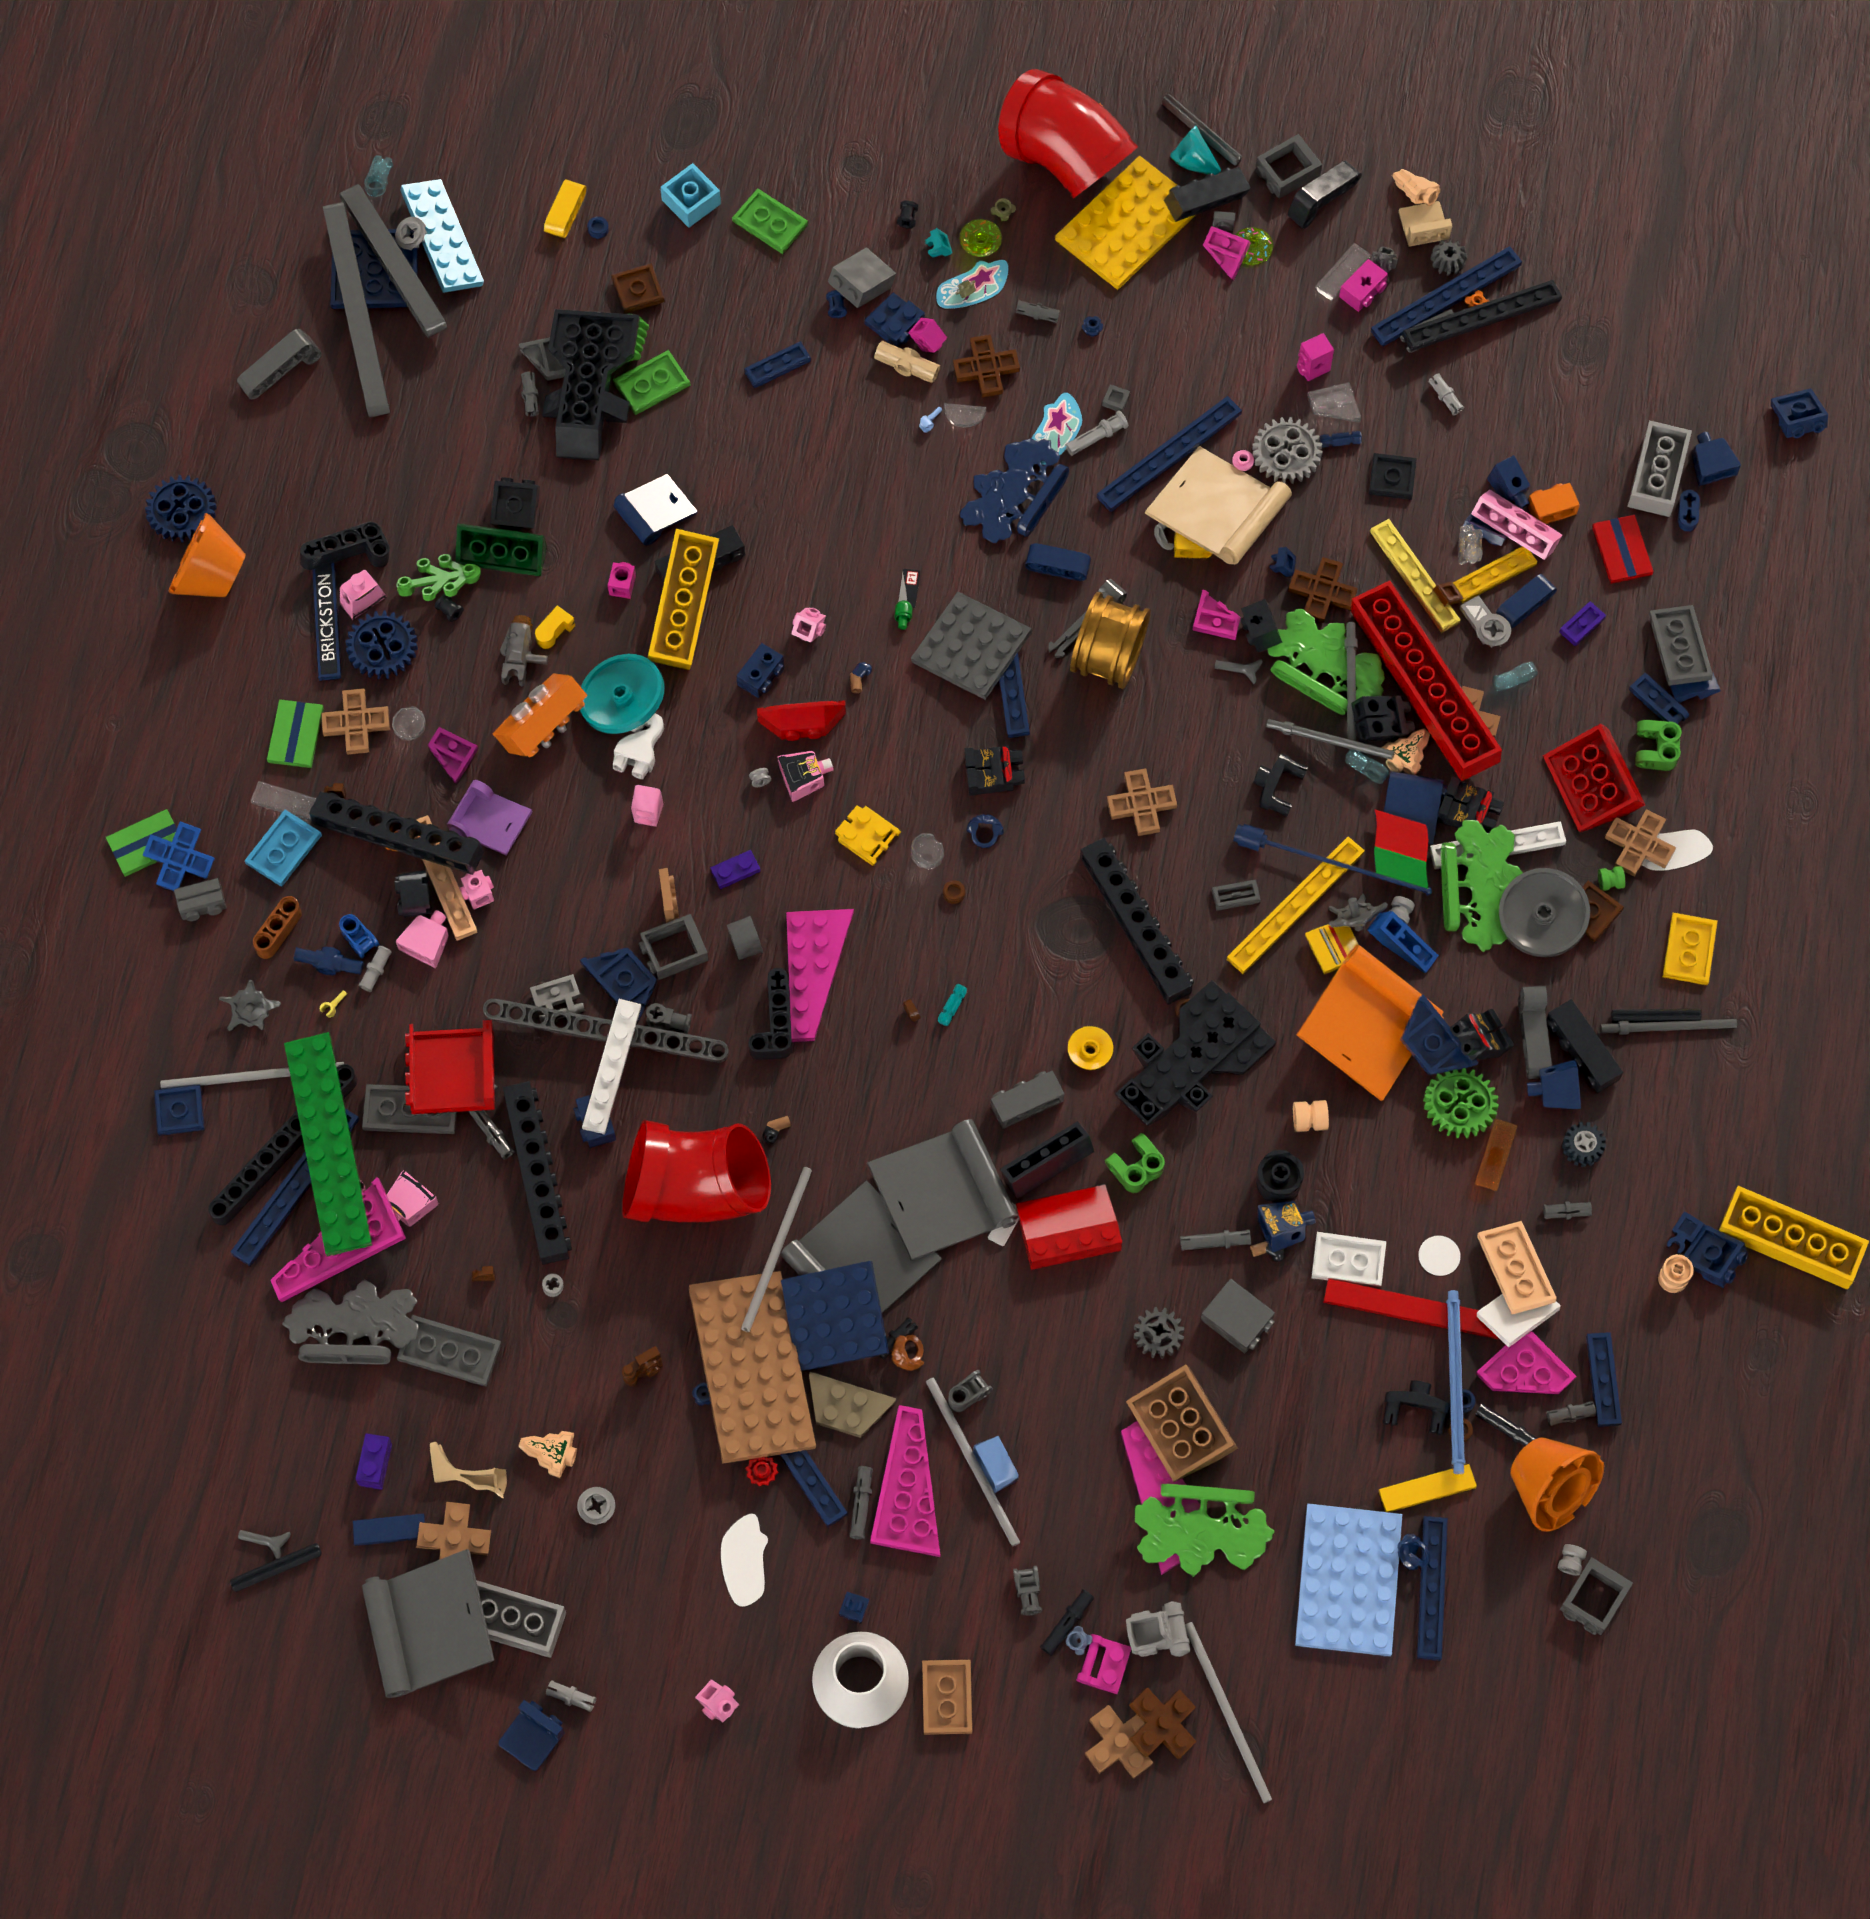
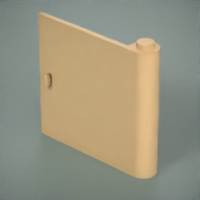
M1199 446L1147 508L1145 514L1221 558L1224 562L1235 565L1289 500L1292 492L1285 483L1278 481L1270 488Z

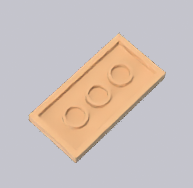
M1522 1221L1478 1233L1477 1238L1511 1314L1556 1302L1555 1293Z

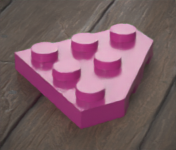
M1532 1331L1510 1347L1505 1345L1476 1372V1375L1492 1391L1559 1394L1577 1377Z

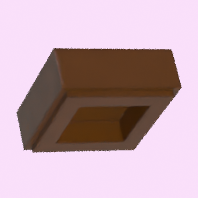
M1452 581L1436 585L1433 589L1444 607L1458 604L1463 599Z

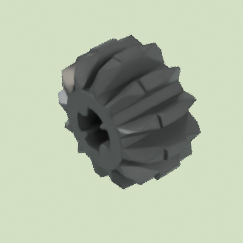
M1449 239L1445 243L1441 240L1439 245L1433 247L1431 261H1433V268H1439V274L1445 271L1447 276H1449L1452 271L1457 275L1459 269L1463 270L1465 267L1467 253H1465V246H1459V241L1452 243L1451 239Z

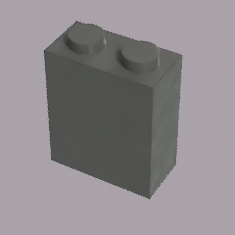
M866 247L832 267L828 283L854 306L859 308L891 289L897 273Z
M1230 1279L1203 1311L1201 1321L1245 1354L1249 1348L1251 1350L1256 1348L1261 1341L1259 1336L1263 1331L1267 1333L1275 1324V1321H1273L1275 1312Z

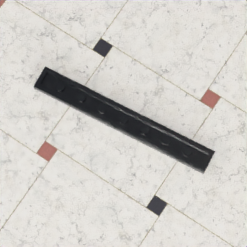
M1550 280L1403 330L1402 336L1412 352L1559 302L1562 299V295L1554 280Z

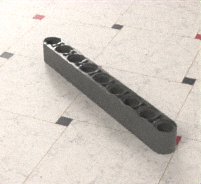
M356 184L340 192L339 196L341 201L344 202L345 208L426 337L429 338L447 329L443 316L361 186Z

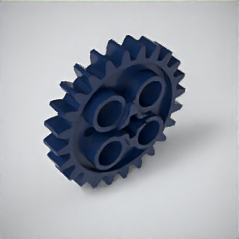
M179 475L178 480L175 481L171 476L169 483L162 480V487L155 485L156 493L149 492L151 499H146L148 507H145V511L148 514L146 517L148 522H150L151 528L155 529L157 535L162 533L164 539L171 536L172 542H174L179 537L181 542H183L184 538L188 536L191 541L192 535L195 533L201 520L204 519L205 513L211 515L212 518L216 517L214 511L217 509L216 503H214L216 500L214 495H212L211 488H207L205 482L200 484L198 478H195L192 482L190 475L185 480ZM180 493H185L183 496H177ZM195 506H200L198 509H192ZM164 508H170L167 511H162ZM185 520L184 523L177 524L179 521Z
M386 610L383 611L382 616H379L377 611H375L372 618L369 614H366L367 620L365 621L359 618L360 625H352L354 632H348L350 639L346 640V645L348 646L346 651L349 655V661L354 662V668L360 667L361 674L368 671L369 678L375 673L378 679L381 678L382 674H385L386 678L389 679L391 672L398 676V669L405 672L404 664L412 665L410 658H416L414 650H418L417 636L414 635V628H410V622H404L402 615L396 619L395 612L387 616ZM387 629L392 630L390 633H383ZM373 630H377L383 645L386 647V651L389 657L391 658L390 660L386 659L381 645L378 644L377 637L374 634ZM367 638L372 639L370 642H363V640ZM395 647L401 648L399 651H392ZM375 656L381 657L379 660H372Z

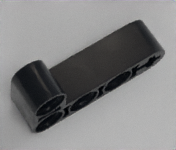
M1347 161L1341 162L1302 187L1296 193L1287 216L1302 229L1307 228L1313 222L1320 208L1354 187L1362 174Z
M367 522L304 543L300 548V564L303 568L312 570L366 553L373 566L384 567L389 561L390 547L381 527L375 522Z
M774 968L768 974L770 1032L753 1034L748 1041L750 1055L756 1060L787 1058L792 1052L789 983L787 972L782 968ZM776 979H780L781 989H776ZM778 999L785 1001V1003L780 1006L774 1004V1002ZM777 1021L786 1022L782 1027L775 1025ZM779 1042L788 1044L785 1048H778L776 1046ZM758 1043L764 1045V1048L760 1050H757L753 1047L755 1044Z

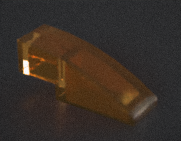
M1495 1118L1475 1181L1476 1185L1494 1191L1498 1190L1518 1125Z

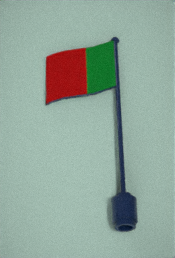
M1374 809L1377 825L1374 847L1376 873L1269 841L1264 829L1244 824V826L1238 824L1234 835V842H1237L1239 846L1259 851L1260 847L1265 848L1267 844L1427 893V896L1432 893V889L1428 888L1426 872L1429 842L1426 825Z

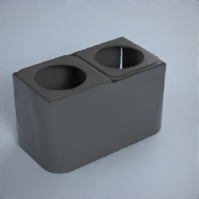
M751 916L727 925L739 960L763 953Z

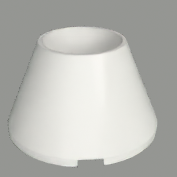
M852 1632L836 1638L822 1650L813 1669L812 1683L816 1700L827 1716L841 1725L861 1728L879 1725L887 1721L899 1710L908 1691L909 1677L907 1665L902 1654L890 1641L869 1632ZM867 1657L879 1664L883 1671V1677L872 1690L856 1693L847 1690L838 1681L837 1674L840 1667L851 1658Z

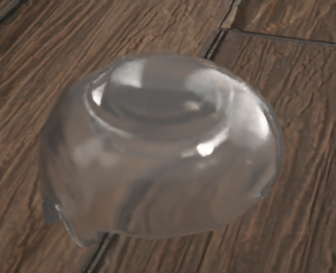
M414 706L401 708L393 717L392 727L396 736L402 740L411 741L419 738L424 733L426 720L424 714Z
M922 833L914 838L911 844L910 856L913 862L922 869H934L941 864L944 858L943 844L936 841L933 834Z

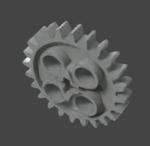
M1281 417L1280 423L1273 419L1272 426L1265 423L1264 430L1259 429L1258 436L1254 437L1252 446L1255 466L1261 465L1259 472L1267 471L1266 478L1273 475L1274 482L1278 478H1282L1283 483L1286 482V479H1290V482L1294 484L1295 478L1302 482L1303 475L1309 478L1310 471L1316 472V465H1320V458H1322L1323 452L1321 451L1322 443H1319L1320 436H1314L1315 429L1308 431V423L1301 426V420L1299 419L1296 423H1293L1292 417L1289 418L1288 422H1285L1283 417ZM1293 436V437H1296L1297 439L1292 440V439H1290V438H1288V437ZM1269 444H1275L1277 447H1271ZM1298 454H1303L1306 457H1299ZM1282 461V462H1285L1286 464H1285V465H1280L1278 462Z

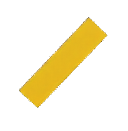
M1522 546L1453 582V584L1463 597L1461 602L1465 603L1537 565L1538 561L1531 551Z
M1467 1464L1464 1465V1474H1454L1453 1469L1385 1487L1379 1489L1378 1492L1385 1512L1390 1513L1476 1488L1477 1485L1470 1465Z

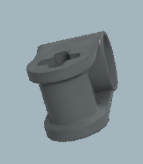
M979 1370L972 1372L950 1390L948 1405L952 1411H965L977 1401L985 1398L993 1390L991 1385L988 1386L982 1379ZM961 1395L965 1401L957 1403L953 1400V1397Z

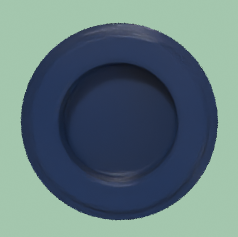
M593 217L587 224L588 233L593 238H603L609 232L608 222L603 217Z

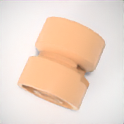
M1306 1101L1294 1102L1293 1121L1295 1132L1309 1131L1310 1127H1313L1315 1131L1328 1130L1327 1101H1313L1311 1105Z
M1677 1254L1667 1258L1658 1274L1660 1286L1671 1293L1681 1292L1685 1289L1693 1275L1692 1262L1687 1257Z

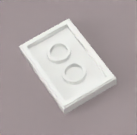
M1317 1232L1311 1278L1328 1280L1329 1278L1357 1285L1381 1288L1386 1241Z
M1501 1294L1479 1310L1477 1317L1503 1343L1510 1347L1558 1312L1561 1305L1555 1302L1511 1314L1505 1298Z

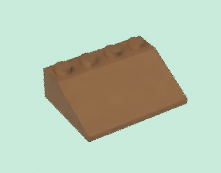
M1187 1365L1182 1366L1126 1401L1173 1482L1217 1462L1238 1449Z

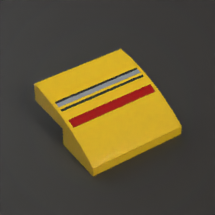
M1327 924L1305 933V937L1324 975L1339 969L1349 952L1358 945L1351 928L1348 926L1331 927Z

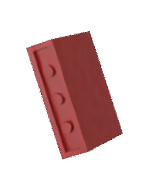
M483 1020V1028L414 1032L413 1024H409V1033L405 1034L406 1047H409V1053H405L406 1067L410 1066V1072L405 1073L406 1086H410V1092H405L406 1106L410 1105L411 1113L426 1114L495 1110L494 1031L492 1020Z

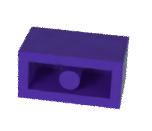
M365 1434L356 1475V1481L359 1486L383 1489L392 1448L389 1437Z

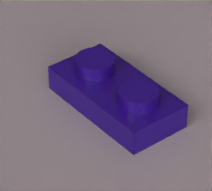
M1590 601L1560 628L1559 633L1576 646L1605 620L1606 615Z
M751 850L710 867V871L719 889L761 872Z

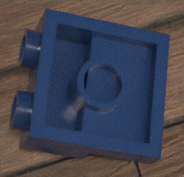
M893 292L865 319V325L889 344L899 347L901 344L904 345L911 337L908 332L920 318H925V312L911 301L906 303Z
M1811 388L1771 399V407L1778 416L1779 426L1787 438H1800L1805 433L1812 431L1820 433L1828 427V413Z
M1704 1224L1684 1256L1692 1262L1693 1270L1702 1274L1703 1279L1724 1288L1726 1283L1731 1284L1736 1276L1735 1269L1738 1265L1742 1266L1745 1264L1748 1253L1744 1242Z

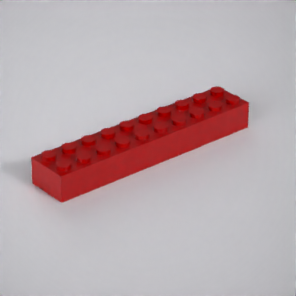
M1385 582L1352 598V615L1460 780L1463 781L1500 763L1501 747L1392 582Z

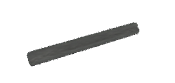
M1167 94L1163 97L1162 105L1189 128L1192 129L1196 125L1203 139L1235 166L1242 160L1241 154L1173 96Z

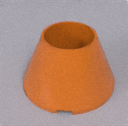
M205 513L204 519L198 525L180 562L179 569L168 590L169 593L226 597L231 589L246 554L211 515Z
M1537 1438L1528 1443L1519 1452L1512 1464L1510 1474L1534 1526L1545 1532L1556 1530L1575 1518L1573 1513L1581 1505L1586 1507L1596 1493L1604 1474V1462L1600 1460V1455L1591 1450L1547 1438Z

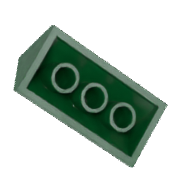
M457 524L456 563L461 565L475 564L479 568L541 576L547 550V543L543 535Z

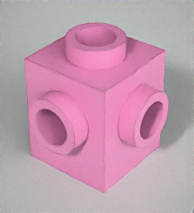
M805 608L800 613L797 612L793 619L794 627L791 634L802 640L812 642L824 633L826 628L824 620L826 616L820 614V611L815 608Z
M482 870L475 871L473 875L467 873L461 878L463 885L460 887L461 894L464 900L469 899L473 910L494 901L491 889L494 888L489 876H484Z
M710 1680L695 1697L704 1707L702 1712L711 1720L717 1718L721 1722L730 1717L739 1705L733 1698L735 1693L726 1685L722 1687L713 1680Z

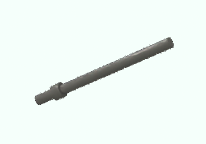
M1348 622L1346 623L1347 638L1344 640V649L1347 650V737L1349 740L1356 741V722L1354 721L1351 703L1356 700V650L1358 649V640L1355 638V623Z
M1272 719L1267 721V728L1282 731L1285 735L1292 736L1294 734L1393 760L1395 751L1295 726V723L1285 721L1283 723Z
M1737 1019L1643 1023L1618 1021V1024H1600V1033L1628 1035L1629 1032L1737 1028Z

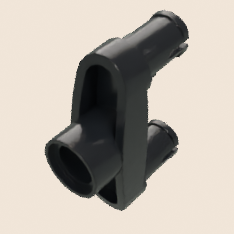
M1282 753L1272 769L1260 765L1253 783L1263 787L1259 807L1265 810L1271 809L1287 817L1292 803L1275 797L1273 792L1282 773L1287 772L1303 780L1308 766L1290 759V756Z
M1411 1380L1409 1391L1386 1392L1384 1400L1386 1408L1382 1423L1388 1425L1392 1416L1390 1425L1397 1426L1400 1406L1407 1405L1431 1410L1433 1414L1429 1433L1435 1434L1438 1425L1437 1435H1444L1446 1416L1450 1413L1451 1405L1444 1400L1430 1396V1383Z

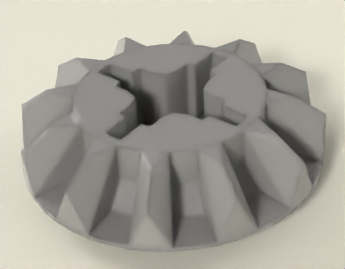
M418 217L405 218L396 229L395 238L398 245L403 249L411 251L415 247L419 248V244L425 242L424 236L427 234L426 224ZM410 229L415 231L413 239L409 237L411 235Z
M1498 614L1483 616L1478 621L1475 629L1477 638L1482 641V644L1490 645L1491 648L1498 645L1501 647L1503 643L1508 641L1511 635L1509 622ZM1493 624H1495L1494 628L1497 631L1494 637H1492L1490 631H1487L1491 629Z
M601 1487L587 1489L581 1494L577 1503L580 1517L586 1523L594 1525L606 1523L607 1520L613 1517L616 1508L612 1494ZM592 1498L598 1504L601 1502L603 1503V1505L600 1506L601 1514H599V1512H597L596 1510H590V1508L593 1507Z

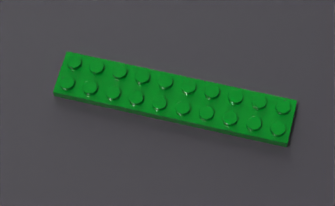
M327 1032L286 1042L284 1046L325 1254L328 1257L373 1246L331 1036Z

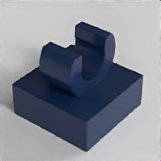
M1287 547L1278 548V554L1271 555V558L1277 563L1270 565V569L1275 573L1281 572L1285 577L1293 576L1296 556Z
M846 1592L839 1616L862 1624L869 1599Z

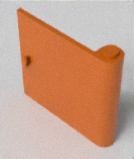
M1358 944L1349 952L1296 1035L1372 1095L1383 1101L1412 1055L1400 1038L1416 1002L1422 994ZM1429 1000V1002L1433 1005V1007L1444 1019V1017L1442 1016L1443 1010H1441L1439 1007H1437L1434 1003H1432Z

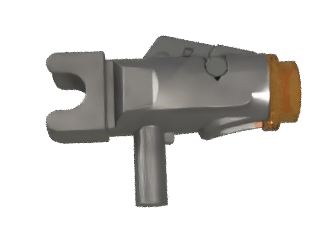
M517 615L514 617L500 648L501 654L505 656V664L503 663L501 675L502 683L505 685L509 683L510 677L517 676L519 685L524 686L527 663L546 665L548 663V656L531 654V651H529V646L532 645L531 630L533 624L531 623V618L527 616Z

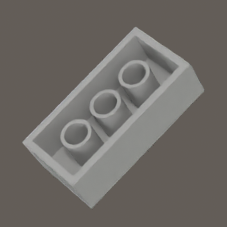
M1649 420L1627 507L1670 517L1692 430Z
M476 1580L489 1639L551 1658L566 1616L565 1607Z

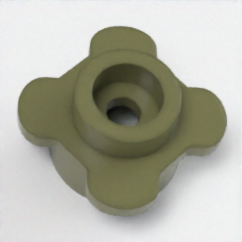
M1004 198L999 199L995 203V207L991 208V214L997 215L1002 221H1007L1010 214L1016 211L1015 205Z
M965 280L960 283L956 295L960 294L961 298H965L976 291L974 286L975 280L971 282Z

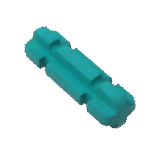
M961 984L955 986L953 994L950 995L943 1008V1012L938 1017L940 1024L944 1026L950 1024L952 1016L955 1015L962 1002L961 998H964L967 993L965 986Z

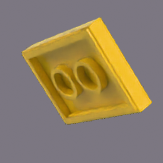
M1672 913L1663 970L1664 978L1708 985L1717 920Z

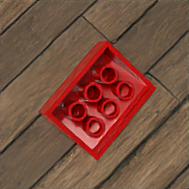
M1601 723L1543 755L1580 833L1613 821L1616 817H1624L1645 806L1610 730Z
M1106 1185L1015 1204L1031 1270L1121 1251L1122 1239Z

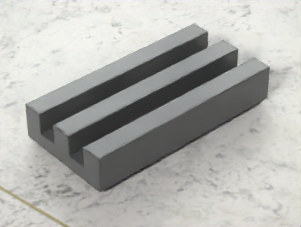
M1256 879L1212 887L1211 890L1214 896L1216 911L1256 904L1261 901ZM1253 887V890L1234 892L1232 894L1221 896L1218 895V893Z

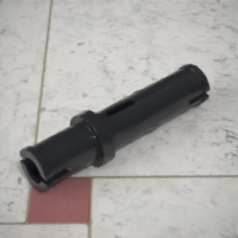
M1484 1403L1481 1404L1475 1414L1476 1417L1511 1437L1512 1441L1516 1444L1519 1442L1526 1446L1531 1441L1537 1439V1437L1525 1430L1526 1427L1516 1425L1503 1415L1484 1405Z
M1082 1589L1072 1605L1066 1607V1613L1053 1628L1043 1644H1041L1040 1648L1048 1655H1053L1075 1623L1083 1618L1082 1614L1094 1600V1597L1089 1592Z

